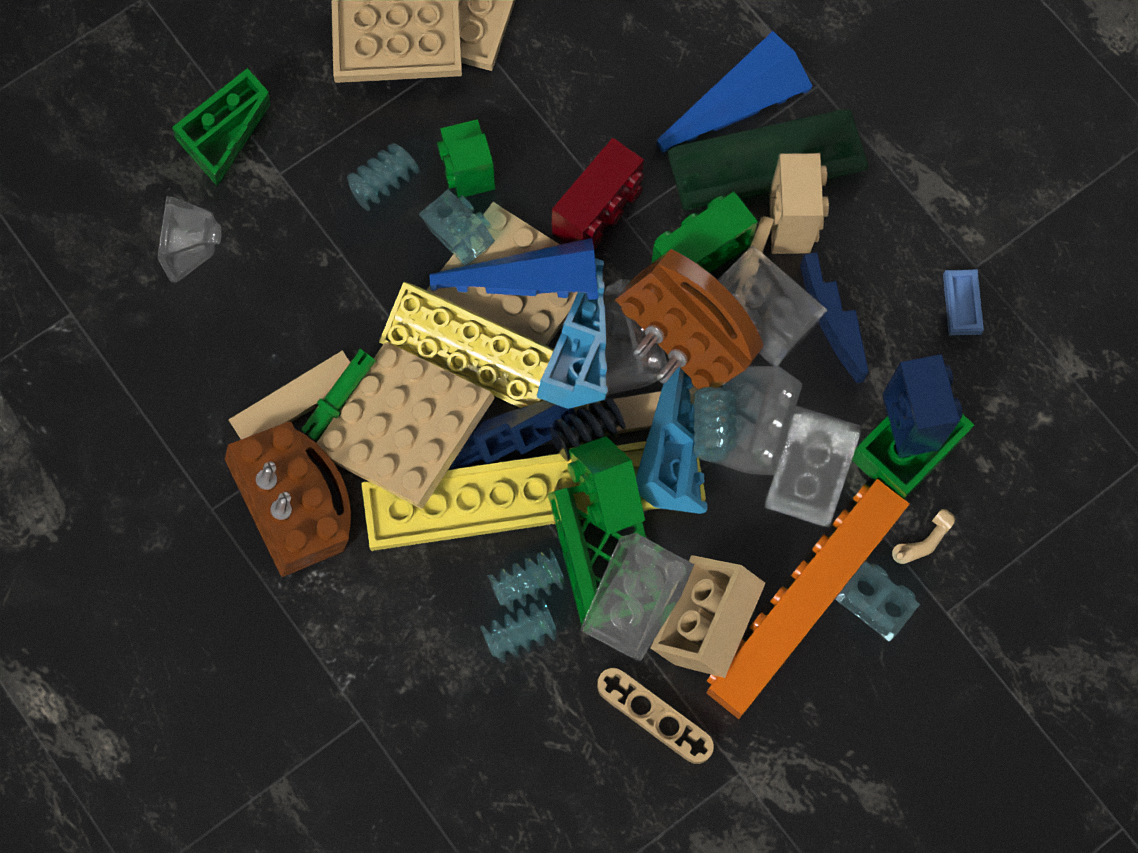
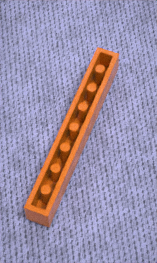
M876 479L871 487L867 484L862 486L853 498L857 504L852 511L849 512L844 509L832 524L837 528L830 538L824 534L813 547L812 551L816 555L808 564L803 560L791 575L796 580L790 588L786 589L782 586L770 602L775 606L770 613L765 615L761 612L749 627L754 633L746 642L741 639L726 677L710 675L707 679L711 686L706 693L736 718L740 719L909 506L910 503L880 480Z

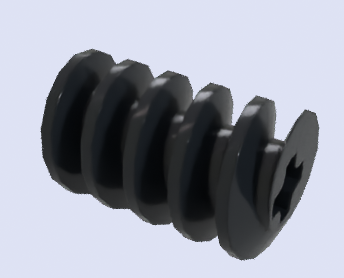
M606 396L605 400L600 401V404L597 402L590 403L588 410L585 407H581L577 410L576 415L573 413L566 414L565 422L562 419L554 420L553 428L550 427L549 430L555 447L568 462L571 460L569 449L591 442L595 437L597 439L605 437L606 432L615 439L618 437L617 427L620 426L622 429H625L626 425L614 400Z

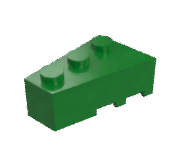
M247 68L172 127L175 139L216 186L219 185L270 106L269 92Z

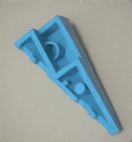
M595 258L598 299H588L587 293H577L564 322L562 333L540 380L536 397L567 409L605 400L608 386H606L607 362H605L606 323L603 301L604 261Z
M678 367L669 380L663 384L636 475V481L640 496L655 508L701 514L707 511V502L701 501L700 485L705 482L704 473L698 472L697 454L701 452L697 407L695 404H691L689 389L694 385L691 378Z

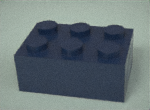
M942 354L900 362L882 394L899 458L938 451L962 418L960 401L958 398L953 397L951 385L953 384L952 371L949 365L944 364Z

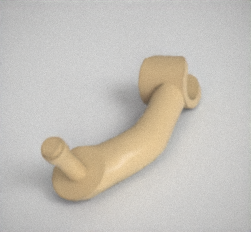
M941 509L932 520L937 526L931 534L921 542L896 545L892 551L893 559L899 564H905L931 554L944 535L953 526L955 516L948 510Z

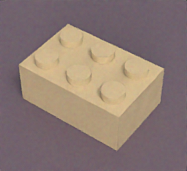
M820 153L780 154L769 192L770 218L774 219L771 228L772 254L811 253L814 242L819 241V230H823L824 217L828 216L829 209L828 197H822V186H826L827 169L826 166H821Z
M691 555L651 649L674 665L725 678L765 586V582L742 565Z

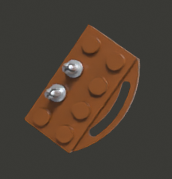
M672 249L636 275L615 299L622 307L625 316L634 319L645 331L646 336L633 351L634 356L642 359L655 343L668 354L669 361L657 375V379L661 383H666L676 369L680 367L691 378L692 384L697 389L709 394L745 371L764 346L757 328L738 300L709 272Z
M288 421L228 444L225 461L281 577L344 551L349 540L351 525L349 497L340 472L327 453L317 443L296 430L292 422ZM306 452L323 466L332 479L339 494L342 515H337L333 507L328 485Z

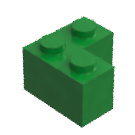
M478 119L440 128L442 141H438L437 146L441 161H444L449 189H456L458 199L495 190L493 161L485 134L481 132Z
M606 436L569 449L571 463H568L569 474L574 483L579 482L585 494L589 495L591 505L587 506V511L593 525H599L609 535L645 521L633 463L622 450Z

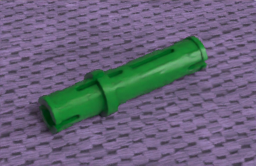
M359 349L324 399L319 398L316 402L318 407L300 429L318 441L333 418L340 416L341 412L339 410L377 360L362 349Z

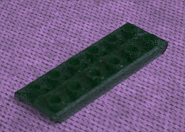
M848 109L673 147L667 153L683 211L709 205L718 196L723 195L726 197L732 192H735L739 198L769 192L780 154L820 153L821 166H826L827 178L869 169L852 111Z

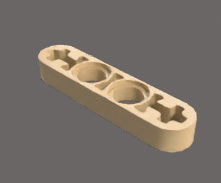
M610 668L600 674L597 689L603 699L687 761L693 764H701L710 758L714 750L712 738L705 731L617 668ZM615 676L620 679V688L626 692L629 686L635 689L628 695L625 705L619 702L623 695L617 690H613L611 693L606 691L607 684L604 681L606 678L612 680ZM637 696H644L650 701L651 709L645 715H638L631 708V702ZM665 717H673L678 721L679 730L673 736H666L660 731L659 723ZM685 727L692 731L687 735L689 739L697 742L700 738L705 742L703 745L704 750L707 751L705 755L698 753L696 756H693L690 753L692 747L686 741L682 742L681 747L675 743L682 736Z

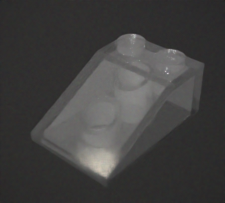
M753 245L718 279L738 300L753 321L764 345L759 354L775 368L805 339L827 312L823 305Z
M796 406L765 508L830 527L861 433L860 425Z
M638 533L620 537L580 630L633 659L641 661L682 596L694 564Z

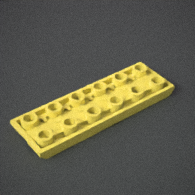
M403 282L379 343L384 344L388 342L490 391L493 396L519 408L545 401L536 397L540 380L554 351L553 348L416 285Z

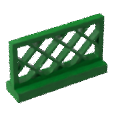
M581 485L556 490L548 494L582 627L664 605L642 522L634 525V531L629 540L617 532L609 534L626 544L618 559L615 560L601 551L609 537L606 533L603 535L597 548L585 541L583 533L589 522H592L589 515L576 507L573 495L584 492ZM579 516L582 517L583 519H585V521L583 522L582 526H581V522H580ZM636 536H637V540H638L639 546H638L637 544L633 543L634 540H635V538H636ZM630 547L641 553L643 559L638 572L622 564ZM588 549L593 552L591 558L589 557ZM598 556L614 565L605 581L594 575L592 565ZM618 568L634 577L626 593L610 585ZM644 571H646L647 578L642 576ZM639 580L650 587L653 601L642 604L630 597ZM596 582L602 585L600 591H598ZM606 589L623 599L616 611L604 614L601 598ZM627 601L635 605L632 607L624 608Z

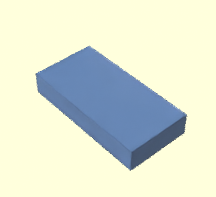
M978 269L945 270L943 280L949 335H981L984 328Z

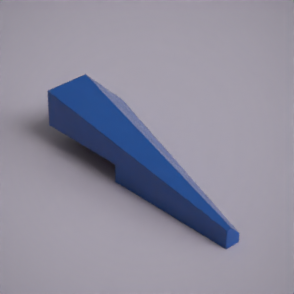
M772 31L657 139L656 146L664 153L674 145L686 140L688 142L695 140L698 135L713 129L717 131L753 116L761 109L770 105L784 103L788 98L799 93H808L812 89V84L795 51Z
M589 238L431 273L430 289L431 291H436L438 288L457 287L458 292H467L469 287H485L487 294L536 296L541 293L557 292L558 298H568L569 292L587 293L588 299H598L593 240Z

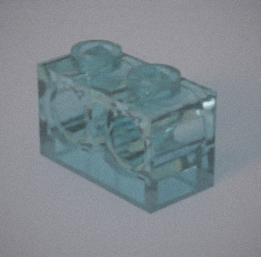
M448 189L421 211L419 215L431 233L464 266H467L495 242L488 231L492 226L481 212H478L476 215L473 213L474 208L463 195L457 198Z
M865 561L835 599L890 642L920 604L914 600L916 596L911 590L903 585L896 586L887 579L888 574L884 569L874 563L869 565ZM858 582H869L874 590L873 595H863L858 589ZM888 602L897 604L901 610V616H890L886 612L885 604Z

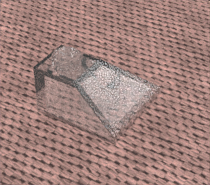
M167 196L157 258L171 282H179L214 255L215 244H219L221 241V225L217 224L212 212L175 197Z

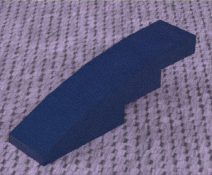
M804 254L800 268L808 298L819 325L841 363L855 382L861 383L868 374V367L856 310L842 311L837 282L823 283L818 254Z
M542 401L477 424L448 470L469 467L480 460L490 464L516 449L522 455L551 440L549 428H553L554 420L562 419L565 422L566 414L573 413L576 415L575 409H567L548 401Z

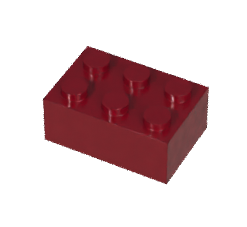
M612 138L552 208V235L565 244L592 238L595 249L603 239L604 235L602 233L608 225L613 227L620 220L624 206L628 202H635L643 190L641 183L644 178V159Z

